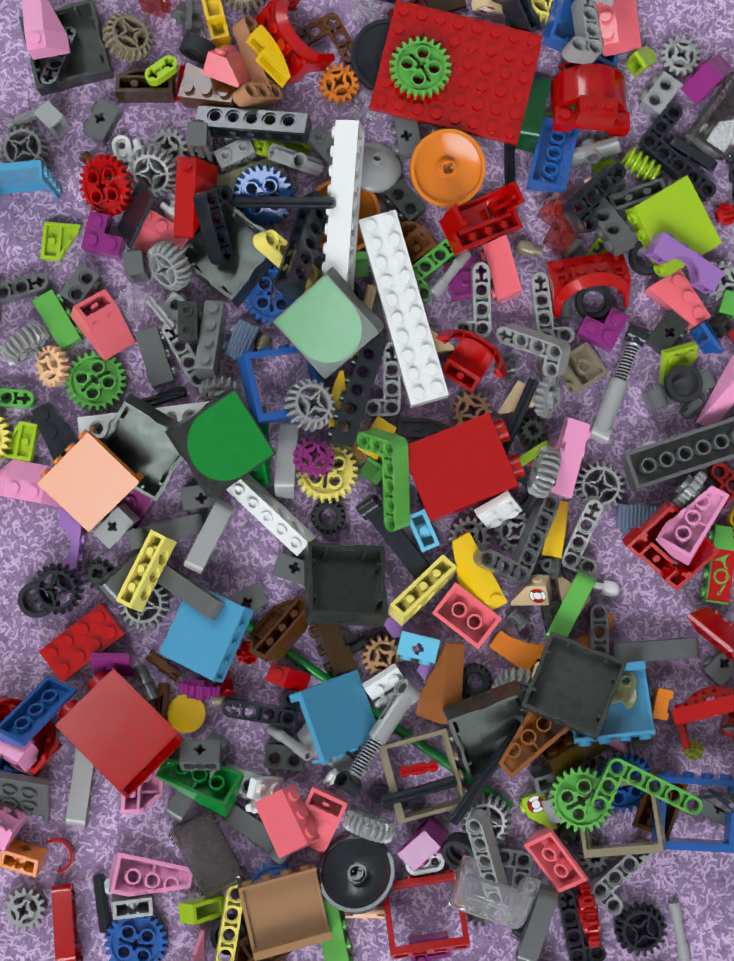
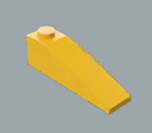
M468 531L453 539L452 546L459 585L492 611L506 604L507 600L492 572L475 564L473 556L479 548L470 532Z

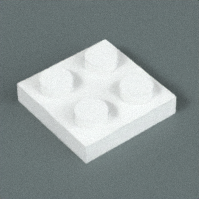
M506 491L474 511L486 527L491 529L500 526L507 519L516 517L523 510L511 493Z

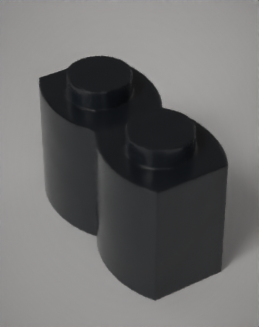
M505 0L501 3L503 14L509 20L511 28L532 33L540 28V21L533 10L531 0Z

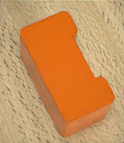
M655 687L651 702L653 718L664 721L668 720L669 714L667 710L669 701L674 695L673 691Z

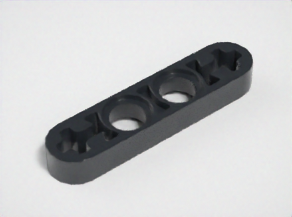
M64 27L68 35L71 53L49 57L42 71L40 80L43 88L46 90L56 89L61 82L78 42V35L73 27ZM56 63L61 64L58 68H52Z

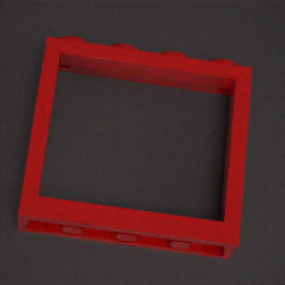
M446 870L443 874L438 875L426 873L423 877L407 876L404 877V880H395L392 890L454 881L463 936L396 946L388 896L384 901V911L392 960L470 948L459 871Z

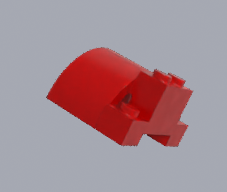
M581 64L567 68L554 77L551 82L552 131L571 133L573 128L607 131L608 136H627L630 131V112H627L626 81L621 72L603 64ZM576 103L574 111L567 109L569 105Z
M666 501L639 527H634L622 541L638 558L643 559L677 591L720 551L706 535L689 566L677 559L675 560L678 564L675 565L668 552L656 541L665 523L681 511L672 502Z

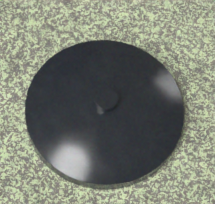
M380 19L369 23L360 30L352 44L350 56L352 70L358 81L372 92L377 79L391 19Z
M353 833L344 835L331 843L323 853L318 866V882L323 896L333 907L348 914H363L379 907L390 895L396 880L395 861L386 845L356 836Z

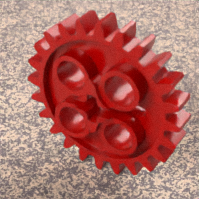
M111 154L92 156L91 160L86 161L87 166H82L85 172L79 174L83 177V180L79 181L80 184H83L79 191H84L82 198H87L85 205H91V211L96 210V212L107 214L110 217L120 215L122 211L127 210L126 206L131 205L128 199L134 198L130 194V191L135 190V188L130 187V184L134 182V180H129L132 173L126 172L128 165L122 166L123 160H117V156H111Z
M588 881L578 884V916L583 933L586 934L589 947L595 948L600 946L598 933L601 931L599 911L595 896L591 894Z

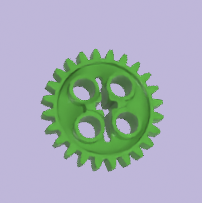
M417 36L416 42L409 38L408 45L402 42V48L396 47L397 54L392 53L393 60L389 64L392 68L389 69V73L393 74L391 81H396L394 87L401 86L400 93L407 91V98L414 94V100L417 99L418 95H421L422 100H424L426 94L431 99L432 92L438 95L439 88L445 89L444 83L449 82L447 76H451V70L449 69L452 63L448 62L450 55L444 56L446 48L440 50L441 43L435 46L434 39L427 42V37H424L423 41H420ZM423 52L427 54V57L421 58L418 54ZM409 63L412 67L405 69L402 65ZM436 68L438 72L431 73L429 69ZM419 78L423 83L416 84L413 80Z
M92 351L91 356H88L85 352V358L82 359L80 356H77L79 362L72 361L74 367L68 368L71 374L65 376L69 381L64 384L70 388L66 392L71 394L69 398L71 401L75 400L74 404L76 406L81 404L82 410H85L88 406L90 412L96 408L97 412L100 413L101 407L108 411L107 405L110 404L112 407H115L113 401L120 402L118 396L125 395L121 389L127 388V385L123 382L128 381V379L122 376L126 371L121 369L123 365L121 362L117 363L116 357L104 361L94 351ZM97 365H103V369L100 372H94ZM81 376H87V380L84 383L78 382ZM95 378L99 381L98 384L94 383L93 380ZM108 380L114 381L111 387H105V383ZM92 391H98V395L95 398H89V394Z
M579 766L578 771L571 767L570 774L564 770V778L558 775L557 780L559 783H552V786L556 789H550L549 792L554 795L549 798L550 802L555 803L550 809L557 810L554 817L561 816L559 823L561 824L566 821L567 829L573 825L574 832L577 831L578 827H581L583 833L586 827L592 832L593 825L601 828L600 821L607 823L605 815L611 817L612 813L609 810L601 815L593 812L589 803L592 794L586 797L585 803L579 801L573 807L567 809L568 805L578 800L579 795L585 797L596 788L601 777L596 776L597 769L590 773L589 766L586 768V771H583L581 766ZM587 781L590 784V788L584 790L580 787L579 783ZM605 781L603 783V790H612V788H607V786L610 784V781ZM569 791L573 794V798L566 800L562 793ZM599 799L602 804L599 807H594L595 809L600 810L604 807L605 802L603 799ZM612 803L609 809H614V805ZM582 809L584 816L577 817L574 814V810Z

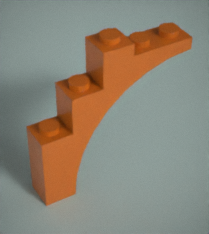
M608 613L610 631L614 626L613 620L615 618ZM595 628V637H601L603 634L602 628ZM500 630L497 631L488 644L490 648L519 669L522 667L523 671L529 668L531 672L534 670L536 660H540L546 645L523 642L512 638ZM588 630L572 640L588 648Z

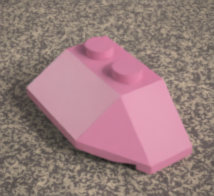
M13 459L0 469V496L61 507L37 484L42 479L40 474L46 468L51 470L52 466Z
M161 765L128 798L121 795V814H141L163 795L164 782L155 776Z

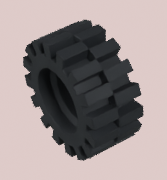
M325 499L323 503L320 501L313 507L311 521L319 532L334 534L345 523L346 515L340 503L334 500L329 503ZM330 509L335 512L336 519L332 524L322 522L321 514L324 510Z
M469 663L464 666L462 693L465 696L471 697L490 690L493 680L490 671L484 665L478 663ZM472 673H478L482 677V683L477 688H472L467 683V678Z

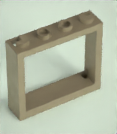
M446 727L386 742L385 745L378 747L390 793L397 792L398 789L387 749L442 735L452 776H455L457 780V799L404 813L401 803L394 804L398 824L456 809L467 793V789H462L461 781L464 780L461 768L457 769L455 763L459 761L456 749L452 750L450 743L454 742L451 730L447 731Z
M640 773L637 774L638 777H632V778H630L631 781H633V782L639 781V779H640V777H641ZM656 780L649 783L651 791L658 790ZM587 781L579 783L582 789L590 788V784ZM610 781L607 787H613V782ZM621 781L620 786L630 785L624 781ZM579 795V798L576 801V803H578L579 801H583L585 803L586 796L581 797ZM651 795L658 841L593 846L589 828L586 827L583 833L580 827L584 858L664 852L667 849L660 800ZM577 809L578 817L584 816L582 809Z

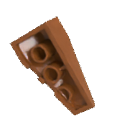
M444 643L435 661L434 669L431 674H428L423 690H420L421 695L416 702L415 715L439 724H448L443 707L462 700L464 643Z
M528 712L498 764L512 779L569 729Z

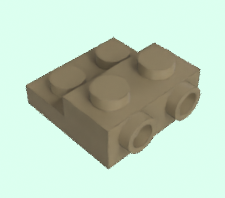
M585 342L570 352L567 370L559 377H563L565 380L566 389L576 395L609 372L589 343Z

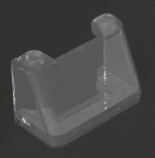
M463 855L456 867L448 896L450 906L456 910L513 929L522 927L539 891L541 880L524 877L520 881L518 889L479 877V862L472 857Z

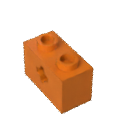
M14 839L5 851L1 850L0 867L36 878L45 866L48 849Z

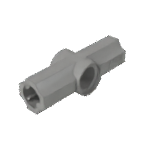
M613 136L599 141L595 139L584 140L580 146L575 147L571 166L583 162L592 165L599 162L601 157L621 152L618 137Z
M272 143L267 151L269 160L314 176H319L324 168L322 160Z

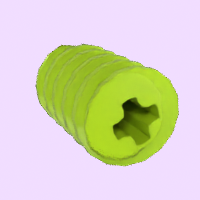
M637 147L631 148L620 164L625 162V169L631 166L630 173L632 174L637 171V178L643 175L642 182L655 180L661 172V164L654 167V159L648 162V155L642 158L643 151L636 154Z

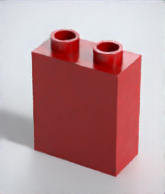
M486 413L408 444L409 470L430 523L494 499L506 491L512 492L517 490L519 486L517 479L524 477L525 473L517 454L509 458L506 455L502 443L510 441V436L503 419L493 422L490 413Z
M113 668L108 674L105 671L96 674L87 685L90 692L79 702L76 699L67 702L59 711L58 717L61 720L55 726L122 795L128 798L181 745V740L184 739Z

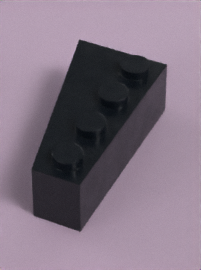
M46 403L31 410L53 461L59 455L64 457L67 454L65 449L72 442L77 444L80 441L77 438L78 435L54 405Z

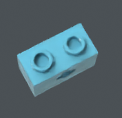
M425 509L410 515L409 526L421 553L440 545Z
M402 630L396 654L400 655V659L411 661V658L419 659L418 663L430 666V662L435 663L440 639ZM417 643L422 644L420 647H423V650L415 654V650H412V647L417 646Z

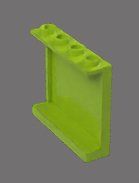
M688 175L673 181L669 186L634 207L625 210L627 219L635 229L636 237L641 241L645 252L653 236L661 232L672 234L675 240L687 244L690 250L702 255L722 243ZM672 259L660 265L651 260L654 266L653 269L659 278L670 276L685 266L683 262L677 259Z

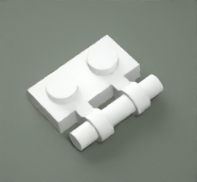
M394 663L362 685L372 701L380 697L374 701L377 708L383 705L386 706L394 695L393 690L387 694L385 692L393 688L399 680L405 678Z
M278 775L251 777L246 796L251 799V802L246 805V811L254 814L258 813L254 803L281 790L283 778Z

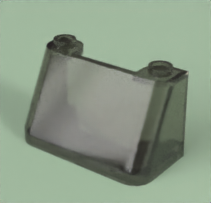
M732 71L682 139L704 154L720 161L724 159L729 160L734 153V149H732L734 146V72Z
M208 808L171 827L169 834L170 841L173 845H177L198 884V893L201 897L205 896V898L212 897L230 887L238 885L242 881L247 880L249 876L246 866L239 865L241 860L235 855L222 831L220 821L215 816L217 813Z

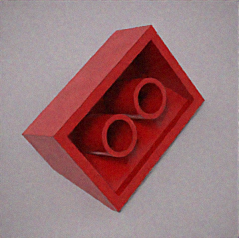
M708 607L690 613L687 617L694 630L734 662V624L730 621L726 623L721 619L723 616L714 609L712 611Z

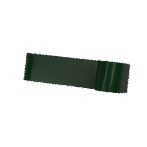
M538 76L533 78L516 146L518 150L530 153L535 152L552 82L551 79Z

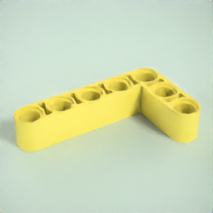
M274 230L255 234L253 237L255 248L279 268L288 242ZM314 264L312 265L305 291L324 275Z
M237 884L229 886L226 891L214 961H222L220 953L223 950L230 951V958L227 961H234L243 909L240 897L232 899L230 892L233 888H238ZM231 908H235L237 911V917L233 920L227 918V911ZM226 929H232L234 932L231 940H225L223 937Z

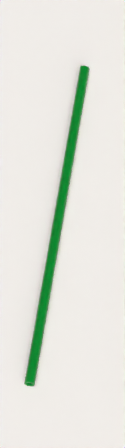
M250 621L246 630L251 632L256 627V624ZM292 649L285 655V657L321 682L332 678ZM370 704L374 718L378 720L382 712ZM399 723L393 731L402 738L414 735ZM423 740L410 743L451 772L448 758ZM456 764L457 769L461 768L463 781L472 786L476 779L470 781L466 770ZM488 785L481 791V793H485L486 797L489 796V793H492L493 799L499 796V802L505 800V807H510V810L513 807L514 803Z

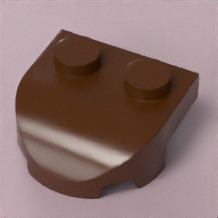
M415 221L400 223L411 265H414L439 245L428 227Z

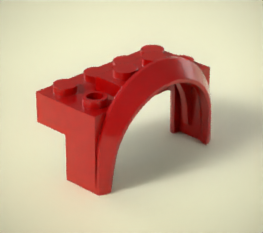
M271 0L255 17L258 26L261 24L264 26L284 56L290 73V79L286 84L299 82L307 73L324 71L335 60L334 54L321 53L310 48L293 29L288 11H297L296 6L301 0Z
M511 182L491 193L459 206L455 203L446 209L439 223L454 256L483 246L501 236L516 233L523 228L516 209L525 200L517 182ZM487 206H489L491 213L493 214V219L487 209Z
M609 252L547 262L546 274L550 284L554 317L560 318L562 306L570 296L580 290L594 286L617 288V295L621 294L623 298V307L629 306L631 276L623 254L614 257Z
M727 686L705 687L693 693L685 703L674 705L675 709H672L671 712L684 750L691 748L687 733V723L734 712L733 688ZM714 697L713 700L706 701V698Z
M5 694L0 697V723L23 700L8 698ZM51 720L33 737L34 745L39 750L37 761L30 767L34 777H37L46 768L63 746L59 742L57 731Z

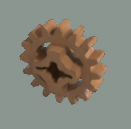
M474 391L473 393L470 392V395L463 392V398L457 396L458 403L453 402L452 404L456 407L451 409V413L455 414L452 420H457L456 425L464 423L462 419H474L482 411H484V414H492L493 411L488 410V407L492 404L485 402L487 397L481 398V392L477 396L474 395ZM472 399L477 400L481 404L473 403ZM464 402L465 408L459 412V407ZM469 407H471L472 410L478 409L474 413V416H472V414H466V412H468Z
M384 634L383 638L376 635V640L370 637L371 643H364L366 650H361L362 655H364L361 661L365 663L363 666L365 669H369L368 671L371 675L374 672L377 675L394 663L400 668L397 663L398 661H403V659H400L399 654H396L398 642H395L393 637L388 639L386 634ZM379 650L383 653L385 661L380 657Z

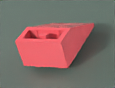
M106 289L73 306L70 317L104 361L135 344V340L116 302Z
M313 784L304 804L320 835V839L308 847L324 853L343 816L348 799Z

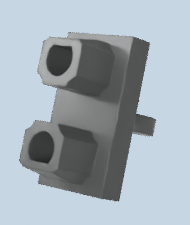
M186 0L183 2V11L182 5H177L176 10L171 11V18L176 19V25H182V36L200 32L201 21L193 20L192 15L200 16L202 11L201 3Z
M549 558L536 561L531 575H549L550 581L561 578L560 565L562 560L560 558Z

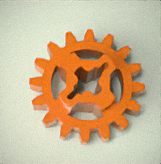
M334 63L333 69L326 67V73L321 72L322 79H319V85L322 86L319 87V92H323V99L328 97L329 104L335 101V106L339 102L345 105V100L352 102V96H357L356 90H359V84H357L359 81L354 77V72H350L349 65L343 68V63H340L339 67H336ZM347 78L350 79L352 86L347 82ZM326 83L331 86V91L327 89Z

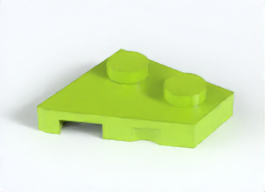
M44 221L40 259L61 262L80 233L82 226L80 224Z
M692 341L661 350L660 384L664 386L665 377L677 366H691L696 362L697 343Z
M19 421L14 428V432L8 437L13 440L7 443L11 449H5L8 456L2 455L1 457L33 462L39 435L38 425Z

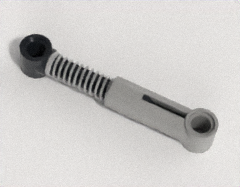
M633 323L629 325L624 338L626 342L625 350H623L624 353L620 357L615 375L609 380L597 416L590 428V439L607 444L628 387L626 381L628 380L627 377H629L628 373H631L630 370H632L631 367H633L632 364H634L633 361H635V355L638 354V349L643 347L646 342L649 329Z
M401 679L395 684L394 695L369 732L370 740H367L368 743H365L366 746H363L364 749H361L362 752H359L360 755H357L358 758H355L356 761H353L352 767H349L350 769L347 771H341L336 776L334 786L348 797H354L360 792L362 787L360 780L361 774L363 775L362 771L365 772L364 768L367 769L366 765H369L368 762H371L370 759H373L372 756H375L374 753H377L378 747L386 744L409 706L419 700L421 695L420 689L407 679Z

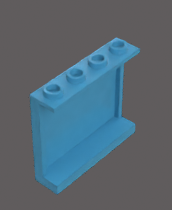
M41 160L0 164V194L49 190L56 200H60L59 194H62L61 183H58L52 171L50 172L48 166H45Z
M208 590L225 602L216 620L204 616L182 600L177 608L176 616L170 624L169 632L162 642L159 654L212 681L223 683L254 610Z
M645 661L627 662L624 672L633 673L638 680L635 688L638 698L631 709H627L622 701L610 705L597 740L573 731L574 744H579V747L590 746L591 742L598 741L600 745L610 744L611 740L619 739V742L632 741L631 738L639 737L640 740L652 739V736L656 734L653 723ZM629 678L624 680L625 685L630 682Z
M357 669L289 695L291 703L297 701L300 703L319 758L313 760L312 764L321 762V765L331 763L333 762V757L336 759L347 755L346 751L354 752L361 749V744L366 746L365 743H368L367 740H370L368 734L376 721Z

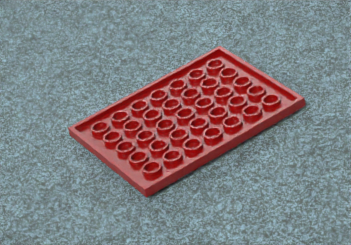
M396 0L369 110L444 129H456L469 135L517 146L543 35ZM417 36L420 41H423L424 37H427V42L434 39L435 46L441 43L440 50L446 48L444 56L450 55L448 62L452 63L449 69L451 70V76H447L449 82L444 83V90L439 88L438 95L432 92L431 99L427 94L424 100H422L421 95H418L417 99L414 100V94L407 98V91L400 93L401 86L395 88L396 81H391L393 74L389 73V69L392 68L389 64L393 60L392 53L397 54L396 47L402 48V42L408 45L409 38L413 42H416ZM421 52L418 54V56L421 58L427 57V54ZM409 63L402 65L405 69L412 67ZM436 68L429 69L431 73L438 72ZM419 78L413 80L416 84L423 83Z

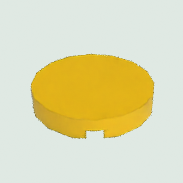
M185 694L179 695L172 700L168 707V720L172 727L179 732H194L205 721V704L202 700L187 698Z

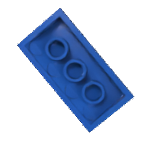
M544 116L526 189L541 192H565L579 129L572 128L571 133L552 131V118Z
M47 676L0 723V741L13 746L24 747L77 693V689Z

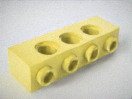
M150 530L115 601L142 612L177 542Z
M442 554L389 605L388 614L403 626L455 576L457 566Z

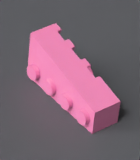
M569 417L564 419L556 449L561 452L562 456L560 469L554 487L550 492L551 494L572 499L581 460L586 450L585 444L591 435V424Z

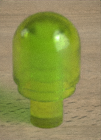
M612 158L603 159L598 162V165L591 166V172L597 173L604 166L616 164L617 162Z

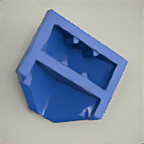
M707 320L689 332L704 354H720L724 351L720 340Z

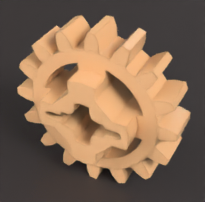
M56 345L43 346L42 350L38 351L40 356L35 357L37 364H34V366L38 368L35 373L40 375L38 380L43 381L44 386H61L62 382H66L65 376H69L67 369L70 366L66 363L69 358L64 357L66 352L61 351V347H56Z

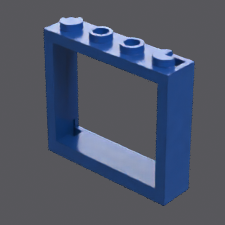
M289 344L278 346V349L265 347L257 352L254 349L243 351L244 354L239 356L237 360L248 409L257 424L293 419L292 416H286L289 410L263 413L251 360L300 353L295 346L290 347ZM306 359L310 381L317 379V384L323 382L322 376Z
M671 770L656 773L657 777L669 783L727 786L724 840L665 837L667 849L734 853V778H732V775L721 773L719 777L707 772H701V775H694V772L689 771L675 774V771ZM660 800L665 831L666 802ZM653 813L651 841H658Z

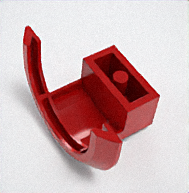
M446 329L441 331L436 339L444 344H447L452 338H461L453 353L444 364L442 373L445 377L469 392L473 393L493 360L496 362V369L493 374L502 380L506 376L508 368L501 353L491 342L482 336L462 329Z

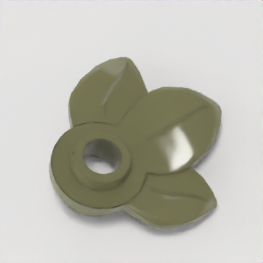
M623 672L610 705L622 701L627 709H631L638 698L635 689L638 680L633 673ZM629 678L630 682L625 685L624 680Z

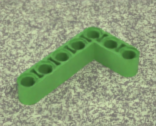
M377 428L359 432L356 437L358 446L363 450L382 456L383 510L386 529L389 532H394L408 527L410 524L407 440L402 436Z
M613 757L607 762L589 802L591 809L596 814L606 813L621 781H624L689 814L696 815L703 808L702 801L697 796L617 757ZM618 761L622 764V769L620 772L615 773L611 770V765ZM633 771L640 772L641 777L637 782H633L630 779V774ZM606 780L613 782V788L610 791L603 790L602 785ZM653 780L659 782V788L656 791L649 789V783ZM677 790V799L669 800V791ZM597 799H603L605 802L604 807L600 810L594 808V802ZM690 799L697 801V807L693 810L687 808V802Z

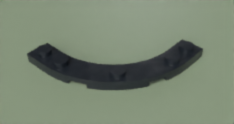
M398 418V435L404 438H426L451 428L446 424L431 419ZM486 501V502H484V503H481V504H479V505L474 506V507H473V515H476V513H475V511H474L476 508L482 506L483 504H485V503H487V502H489V501Z

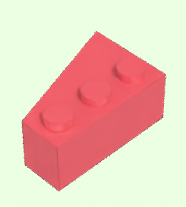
M681 269L661 279L644 291L658 305L668 312L673 310L689 324L687 327L689 330L711 317Z

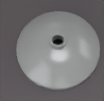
M371 142L364 143L361 189L372 193L386 192L399 181L402 172L401 163L395 153L386 146Z

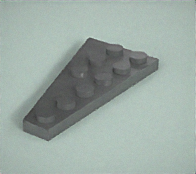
M0 771V805L10 809L17 807L26 811L25 814L31 817L33 814L43 817L42 821L48 823L50 819V779Z

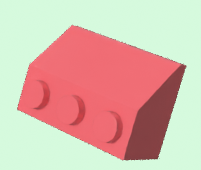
M614 0L612 7L596 2L603 43V56L606 57L642 48L637 0Z
M226 44L225 46L208 51L202 72L203 75L237 88L246 82H251L241 52L237 51L235 46Z
M150 209L133 246L147 254L154 244L162 240H168L169 242H174L175 246L179 245L180 250H182L191 238H174V223Z
M504 235L484 244L481 249L482 251L479 252L481 261L485 262L490 268L491 298L495 299L496 303L518 298L522 291L507 235Z
M456 582L431 611L432 614L477 649L480 648L502 619Z
M295 784L254 803L279 859L303 849L320 839V835Z
M546 826L535 831L524 844V847L558 892H563L588 880L586 874L549 827Z

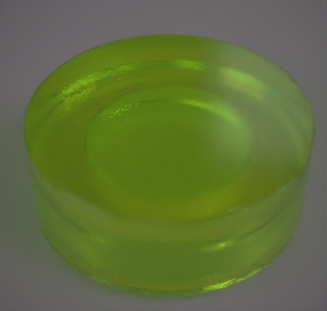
M689 740L691 748L683 749L684 755L691 760L701 758L704 752L702 744L696 740Z

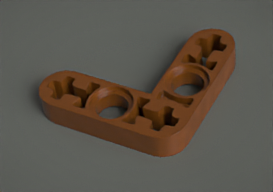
M326 14L295 31L308 46L329 36L344 63L351 64L350 57H345L346 50L344 47L347 46L351 53L353 41L336 14ZM329 19L335 21L337 29L335 32L331 24L327 25ZM312 28H319L321 32L318 36H313L310 34V30ZM304 32H307L308 38L310 40H307V37H305ZM344 35L346 37L345 42H336V36Z

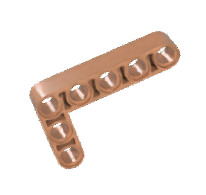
M245 15L232 26V30L251 82H246L232 93V98L240 107L269 108L283 98V93L279 84L255 61L258 54L246 43L250 34L258 25L252 16Z

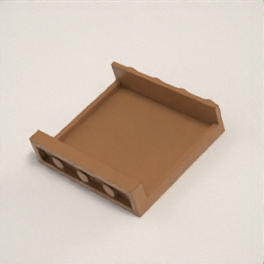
M310 863L303 864L294 871L291 868L280 871L279 875L275 876L266 874L260 877L261 880L257 881L247 879L237 886L254 961L333 939L318 882L317 869L314 865L311 866Z

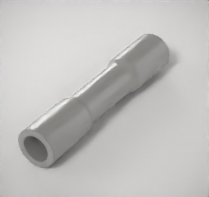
M469 251L457 255L452 265L429 291L431 297L434 299L440 297L449 282L470 259L471 254Z
M271 724L267 727L269 735L288 746L302 759L308 761L312 758L313 751L301 742L293 739L283 729Z
M670 901L668 906L673 922L679 961H691L684 932L680 901Z

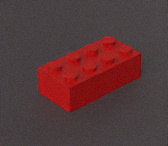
M101 603L42 648L39 653L60 681L65 682L91 663L90 653L105 652L128 633L105 603Z

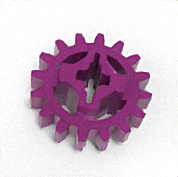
M309 437L308 442L303 439L301 445H296L292 462L297 464L296 470H302L301 475L307 473L309 479L311 475L318 479L319 474L325 477L326 471H331V466L335 462L333 459L335 453L331 452L332 446L326 447V440L321 443L320 438L313 441L312 437ZM315 453L316 458L314 459V463H312V457Z
M196 677L189 678V681H180L178 692L187 695V698L210 700V696L216 697L220 695L221 686L212 683L210 679Z

